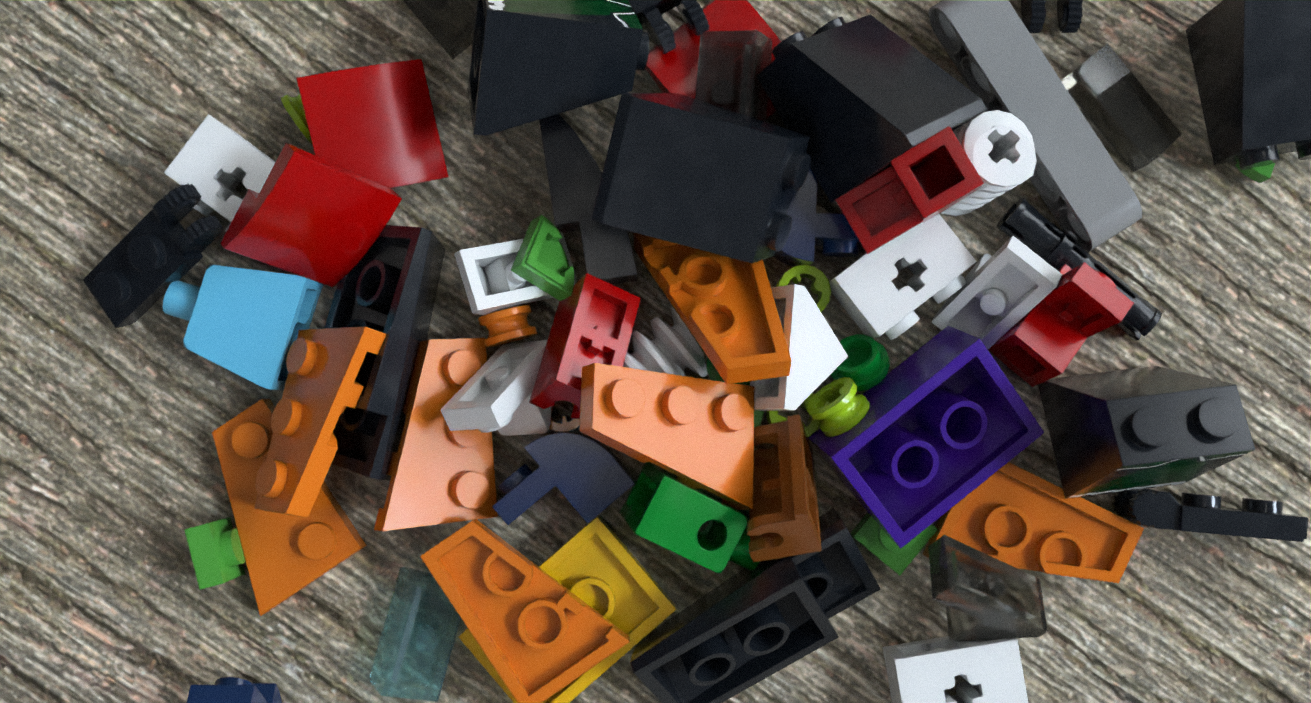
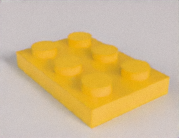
M599 515L538 567L630 637V642L542 703H570L677 610L674 602ZM466 628L458 636L459 639L513 703H518L469 629Z

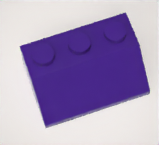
M947 326L889 372L880 383L862 394L869 401L870 409L860 423L838 436L827 437L821 429H818L808 438L841 482L901 549L1045 432L981 339Z

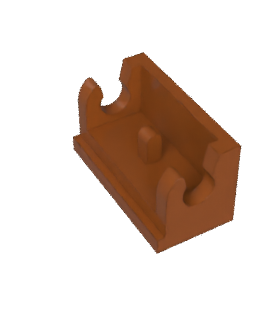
M800 415L787 416V421L754 427V446L761 443H771L775 446L769 449L754 451L753 509H749L750 520L747 522V535L750 536L749 554L753 562L822 551L814 456Z

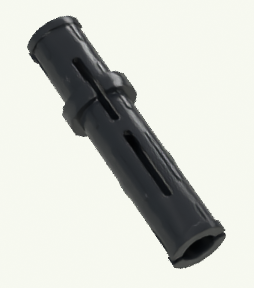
M1020 198L1016 204L1014 203L998 222L997 228L1000 231H1003L1010 238L1012 236L1016 237L1056 270L1064 264L1073 269L1085 262L1094 270L1107 275L1115 283L1116 288L1134 302L1123 320L1116 324L1133 341L1139 340L1141 335H1147L1159 322L1162 312L1158 308H1155L1147 300L1139 296L1129 285L1100 261H1097L1087 253L1083 247L1075 242L1078 237L1068 228L1063 230L1058 228L1054 223H1051L1041 215L1025 198Z

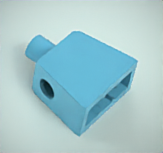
M209 265L205 271L201 287L180 280L173 281L168 286L163 299V312L167 315L189 321L183 339V345L186 349L263 388L284 390L288 375L286 358L289 348L297 339L299 330L310 328L323 284L298 275Z

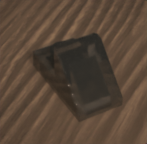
M943 535L928 546L932 599L946 605L948 637L950 640L964 642L1040 637L1048 632L1039 578L946 535Z

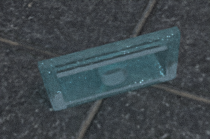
M401 567L399 570L369 679L381 696L438 702L461 617L431 573L408 567Z

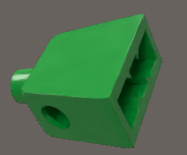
M646 462L619 512L634 534L719 574L725 569L729 560L749 571H753L759 565L760 561L753 562L749 554L750 536L747 535L746 528L748 516L740 510L723 503L721 498L701 488L694 489L678 481L677 475L651 462ZM708 521L705 529L698 532L701 525Z

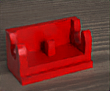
M586 273L573 286L571 296L558 303L529 403L546 409L554 406L556 401H568L574 404L571 418L580 419L582 367L593 363L623 367L641 298Z

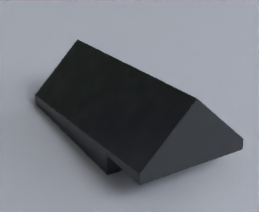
M386 225L368 252L338 282L324 329L368 327L387 334L378 355L367 351L354 381L364 386L355 409L351 407L345 408L333 430L337 439L338 449L331 464L378 480H391V476L387 474L392 453L398 451L406 419L403 409L420 341L427 340L446 250L433 232L425 228Z
M834 508L819 517L822 551L760 561L753 571L745 568L651 631L635 645L630 660L633 673L661 703H722L837 639L839 636L829 618L881 590L846 525Z

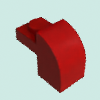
M948 126L890 161L891 166L835 200L866 253L870 254L982 187L984 182L951 127Z
M1085 262L1073 269L1066 264L1058 268L1057 271L1062 276L1057 287L988 349V351L1032 387L1061 375L1088 337L1121 322L1134 304L1133 301L1116 288L1115 283L1107 275L1094 270Z

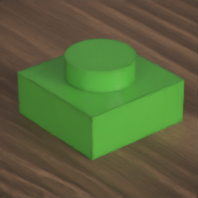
M867 512L850 534L900 576L935 534L937 528L931 524L900 549Z
M231 517L184 529L200 590L223 584L245 575L243 568L245 557L238 530L236 528L233 529Z

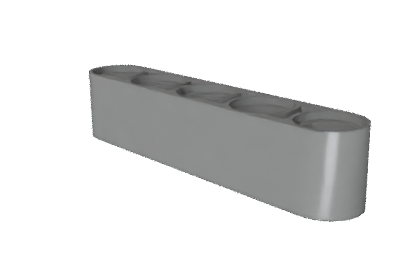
M942 0L929 9V21L935 35L972 92L982 99L988 109L985 112L1000 110L1011 113L1021 120L1029 130L1033 138L1037 160L1034 174L1029 179L1062 230L1066 228L1071 230L1078 237L1075 242L1083 247L1086 252H1090L1142 218V208L1136 194L1008 0Z

